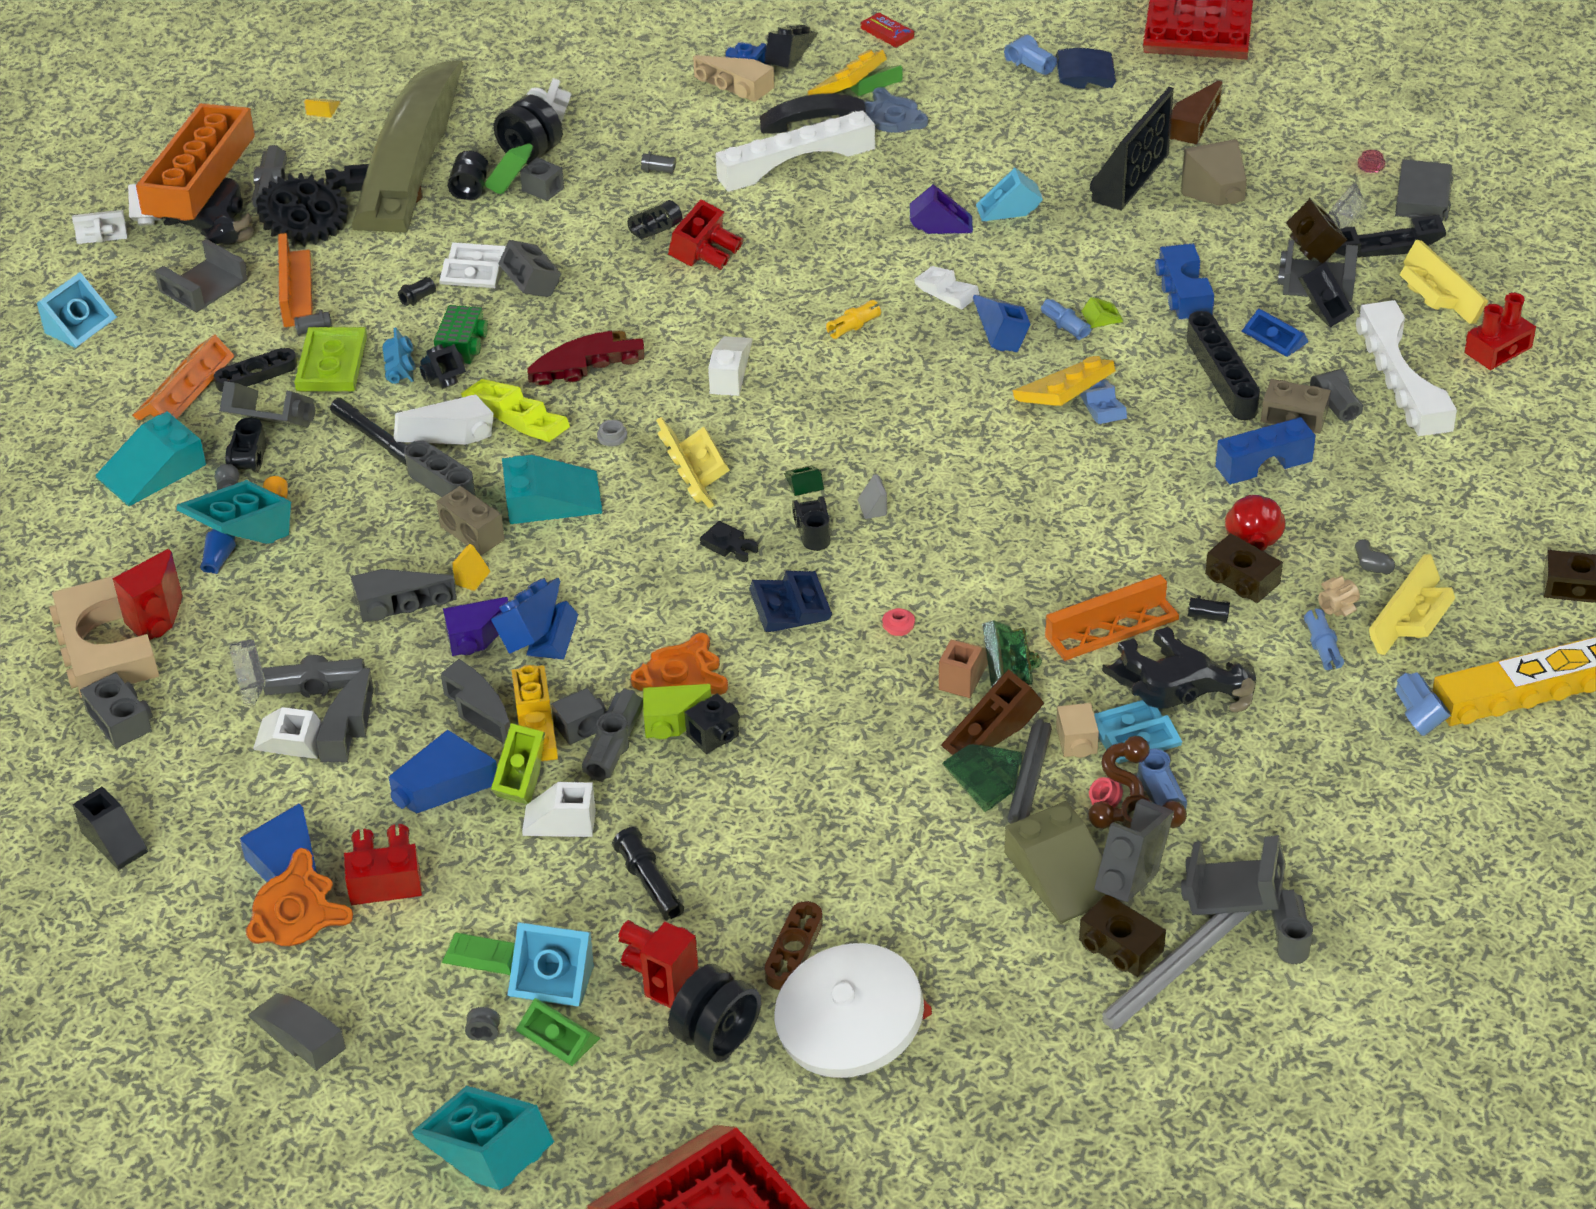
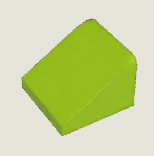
M1090 297L1081 311L1087 323L1091 326L1090 328L1123 322L1114 303L1095 297Z

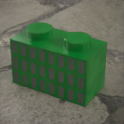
M448 305L433 340L434 347L442 344L443 348L455 344L457 351L463 357L464 364H471L474 355H479L481 337H486L488 332V321L483 318L482 308Z

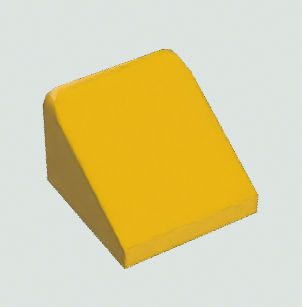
M319 98L305 99L306 115L331 118L338 108L340 101Z
M471 544L466 546L452 563L455 584L473 591L478 588L490 573V569L474 545Z

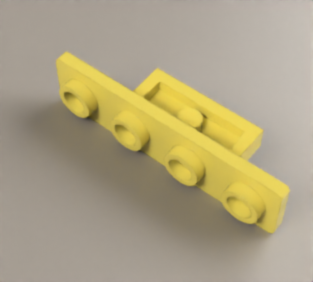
M1416 240L1403 262L1405 266L1400 273V276L1408 283L1407 287L1425 298V304L1437 310L1440 307L1454 309L1469 324L1476 323L1488 300L1423 241Z
M662 417L658 418L656 421L661 430L657 434L666 447H671L667 452L677 466H681L677 471L686 484H691L687 488L689 493L697 503L703 501L708 508L713 507L714 504L705 487L726 474L730 469L711 435L703 427L680 443L675 432Z
M1424 554L1370 626V638L1378 654L1386 655L1398 637H1428L1455 600L1452 587L1435 588L1440 581V576L1431 554Z

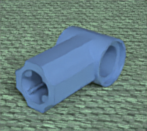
M1024 35L1004 47L1006 60L1016 63V66L1024 64L1043 75L1051 73L1057 66V57L1038 47L1036 40L1031 35Z
M1418 672L1414 674L1405 673L1397 679L1398 684L1395 691L1407 709L1405 715L1422 736L1427 735L1451 716L1447 707L1431 691L1424 678Z
M1150 749L1148 757L1143 762L1138 763L1137 775L1150 801L1162 806L1166 802L1174 800L1180 802L1186 808L1187 801L1170 770L1169 755L1160 749Z

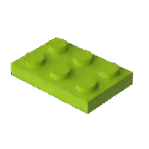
M308 327L294 381L296 391H355L367 340L366 327Z

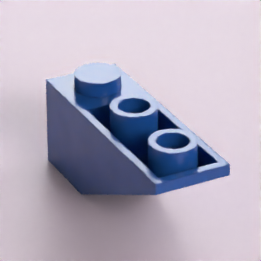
M974 294L973 301L991 348L1002 352L1006 350L1018 352L1031 324L1025 308L1000 299Z
M559 577L549 582L542 578L527 586L528 589L513 596L514 599L499 606L501 612L494 616L491 621L509 654L535 643L549 632L561 582Z

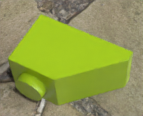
M710 684L643 688L645 737L662 740L683 734L686 731L684 712L711 697Z
M513 723L510 724L491 786L492 792L497 797L523 804L531 802L540 774L545 737L543 731Z

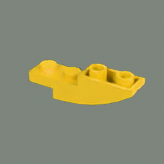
M525 665L519 669H512L518 724L543 731L545 737L541 762L558 759L545 666Z

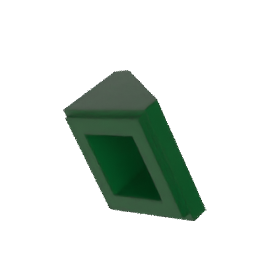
M812 465L788 470L784 473L795 496L824 490L821 470Z

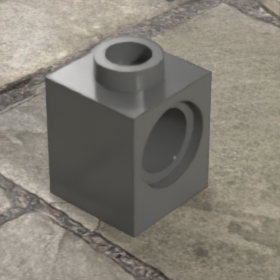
M537 157L520 170L522 191L548 201L564 189L562 167Z
M588 688L551 703L554 726L569 745L596 734L597 720L607 712L603 701L600 698H595Z

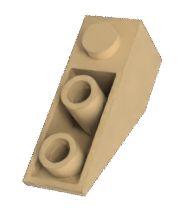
M704 55L693 56L694 77L700 81L713 84L721 90H727L741 98L756 102L774 89V68L754 59Z

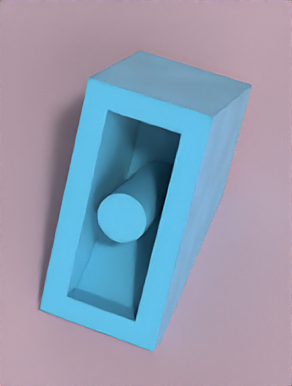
M1014 167L976 204L982 221L1027 216L1031 211L1035 210L1039 203L1043 201L1038 185Z

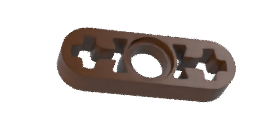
M803 901L791 908L765 963V980L770 987L781 990L791 973L808 959L823 925L822 909L818 904ZM806 915H811L812 918L807 919L804 930L800 929L801 919H804ZM791 941H797L804 945L798 951H790L784 947ZM783 960L787 961V972H783L781 976L775 975V972L781 971L784 965Z

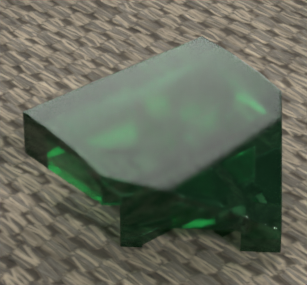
M995 620L983 623L991 688L1008 669L1025 683L1031 685L1033 683V669L1040 667L1042 660L1038 653L1030 652L1025 628L1012 630L1010 626Z
M969 744L942 764L983 812H986L1008 795L1014 793L1018 767L1022 763L1023 755L1018 751Z

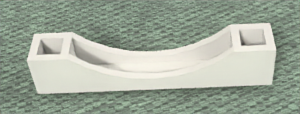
M864 111L852 112L849 115L827 119L824 122L810 126H803L797 130L779 133L776 136L762 140H754L741 146L730 147L716 153L717 178L729 192L756 184L774 167L801 154L815 151H830L849 157L875 149V124Z
M1396 301L1361 305L1360 317L1356 319L1357 332L1359 335H1364L1367 351L1369 353L1373 352L1378 371L1384 372L1386 386L1388 389H1393L1398 408L1404 409L1407 425L1413 427L1418 436L1452 432L1454 430L1457 409L1447 391L1421 378L1408 366L1401 355L1398 344L1402 339L1405 317Z

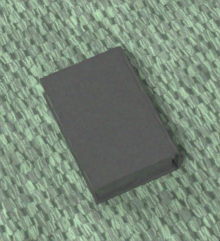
M1402 159L1395 216L1417 218L1439 214L1441 220L1443 221L1445 217L1446 221L1451 208L1450 195L1454 179L1452 165Z

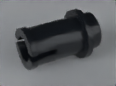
M426 276L411 285L405 284L401 286V290L398 291V297L403 305L408 306L411 304L414 306L418 300L435 293L436 287L433 280Z
M1197 595V598L1190 597L1187 616L1194 617V621L1202 618L1227 623L1230 602L1201 599V595Z

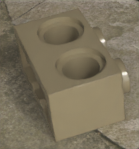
M457 487L436 501L440 527L465 545H474L480 555H483L505 540L501 513L463 487Z

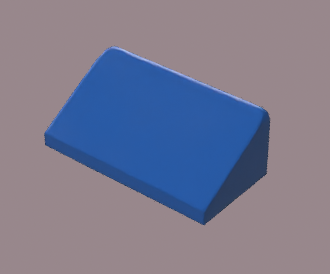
M1259 308L1241 331L1286 357L1309 342L1305 333Z
M568 601L555 604L549 632L535 643L529 645L527 656L564 660L579 615Z

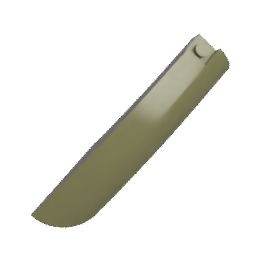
M462 60L441 62L423 69L405 85L396 98L380 131L370 159L352 222L353 230L407 233L416 204L417 193L438 142L444 136L463 66Z

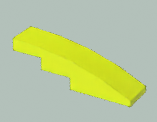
M481 379L461 393L462 398L476 394L493 412V417L525 435L550 442L570 427L566 416L548 413L542 401L524 398L521 388L517 386Z

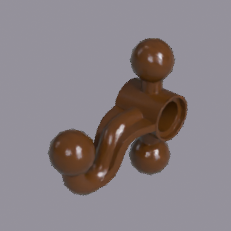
M1136 735L1129 737L1124 743L1110 746L1103 754L1101 765L1104 773L1113 781L1128 786L1130 796L1125 798L1121 808H1113L1109 803L1103 801L1092 805L1088 811V819L1095 828L1106 829L1113 822H1122L1124 827L1130 829L1132 818L1129 817V814L1135 810L1136 803L1140 799L1151 802L1148 797L1144 796L1143 784L1140 779L1133 773L1118 768L1115 764L1116 759L1119 757H1125L1133 763L1143 762L1150 753V746L1143 737ZM1172 800L1162 805V807L1174 811L1170 828L1180 827L1186 821L1187 811L1180 802Z

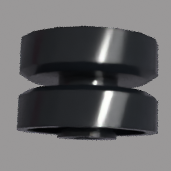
M533 94L524 95L495 117L493 124L494 135L505 154L510 149L529 143L533 145L531 154L525 164H529L537 157L543 156L559 144L563 136L562 124L558 114L549 103Z
M706 964L697 969L677 993L668 1018L669 1032L683 1043L695 1045L699 1053L713 1062H723L752 1032L761 1008V994L757 989L744 981L735 980L728 971L718 965Z

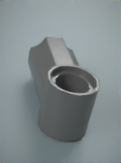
M1343 369L1311 377L1310 386L1331 390L1329 407L1339 420L1344 422L1354 420L1362 414L1363 404L1351 391L1348 376Z
M1282 890L1279 910H1271L1278 941L1277 954L1284 962L1300 964L1306 961L1310 955L1313 926L1307 920L1302 895H1298L1294 890Z

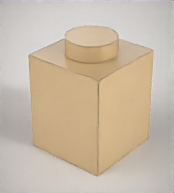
M1091 703L1057 706L1056 730L1063 757L1075 756L1077 758H1084L1090 754H1097L1099 731Z

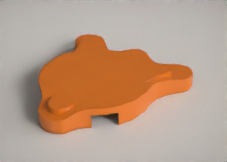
M697 633L683 644L667 646L652 652L651 660L647 664L643 663L640 668L634 670L631 674V685L640 691L647 687L710 684L711 694L718 693L722 695L728 690V680L726 677L711 672L719 668L720 661L718 656L708 651L710 639L705 633Z
M299 848L292 854L287 869L281 875L270 879L257 892L252 905L251 921L246 927V936L254 944L268 942L279 946H295L311 939L324 927L348 925L353 919V912L346 905L330 903L326 900V893L333 887L332 880L316 873L313 869L311 852L305 848Z

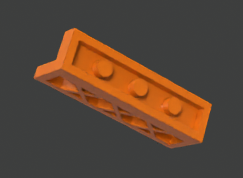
M287 233L278 234L279 304L284 327L295 326L294 317L313 314L310 249L290 251Z
M214 334L196 346L132 416L137 420H142L150 414L155 417L168 411L178 419L211 383L215 372L225 367L235 355Z
M1159 574L1047 614L1045 637L1062 659L1066 661L1179 620V614L1167 601V581ZM1161 606L1166 612L1165 615L1160 617L1146 614L1149 609ZM1124 618L1138 620L1137 625L1132 627L1118 625L1119 620ZM1096 628L1110 630L1109 634L1102 638L1089 635L1091 630ZM1070 637L1071 639L1080 640L1081 643L1079 646L1067 650L1060 641Z

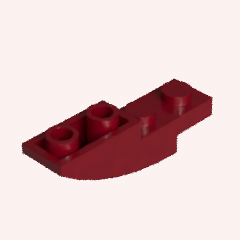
M612 330L579 337L550 350L527 368L529 383L535 382L537 386L549 385L552 383V380L564 379L565 382H577L582 377L587 376V366L604 368L609 366L610 363L622 362L625 365L638 363L639 360H644L643 338L613 341Z

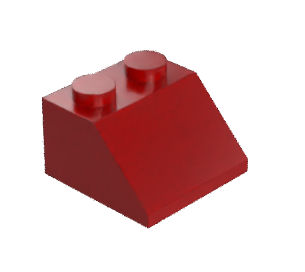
M166 549L112 578L124 623L137 636L148 634L149 641L163 636L168 630L173 628L183 597L172 551Z

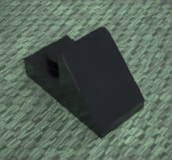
M1326 262L1298 278L1311 300L1306 306L1329 327L1355 313Z

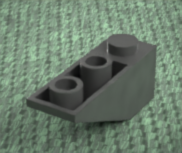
M379 569L350 576L354 598L363 623L372 620L379 621L385 617L400 613H412L417 609L433 605H444L449 601L457 600L453 575Z

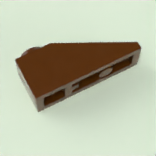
M1216 81L1175 104L1172 109L1170 139L1198 144L1221 103L1222 81Z
M1008 669L941 746L963 765H966L1021 730L1045 703L1032 687Z

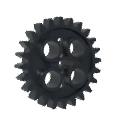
M299 173L298 178L288 174V180H284L279 176L277 177V183L269 181L268 188H262V195L258 196L257 214H259V222L264 223L263 229H271V237L287 233V238L291 239L292 246L297 241H301L302 246L306 247L307 241L317 245L318 239L328 241V235L336 236L337 230H343V224L347 222L348 205H346V197H341V190H333L334 183L325 185L323 177L315 181L313 174L308 179L304 178L302 173Z

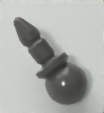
M222 464L216 469L214 477L217 483V490L238 483L239 472L235 466Z

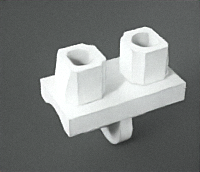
M552 79L548 93L541 88L530 89L527 95L533 94L544 99L552 106L562 123L571 93L558 88L560 80Z
M123 210L72 216L77 244L127 239Z

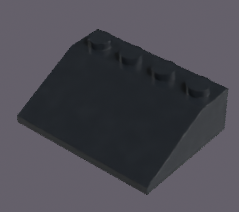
M1168 87L1119 143L1099 173L1092 178L1090 183L1092 202L1122 211L1169 155L1173 87Z

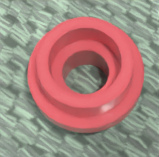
M896 608L884 614L882 625L891 635L903 636L914 628L915 617L906 609Z
M1108 777L1098 778L1089 789V798L1092 805L1103 801L1115 808L1123 795L1121 783L1115 782Z

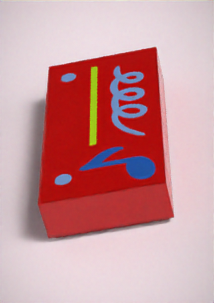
M880 12L861 21L862 30L895 48L914 39L913 30Z

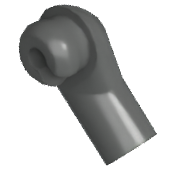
M1366 539L1356 542L1355 550L1360 565L1364 570L1383 574H1390L1394 571L1395 561L1387 554L1373 551L1370 542Z

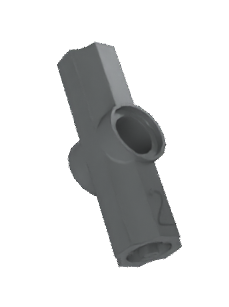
M269 145L268 149L263 151L260 166L254 168L255 188L252 196L253 207L257 208L258 196L262 195L263 187L268 188L269 181L277 183V177L279 176L286 180L285 166L287 155L286 151L279 148L278 145Z
M310 655L303 658L300 664L262 668L264 694L266 696L300 692L306 698L317 694L325 696L330 689L344 688L358 672L365 668L364 658L328 661L323 656Z
M623 689L621 692L615 693L607 712L597 720V733L582 763L583 773L590 776L592 780L603 782L604 779L610 778L621 754L625 753L629 748L630 734L643 709V698L639 697L634 690Z

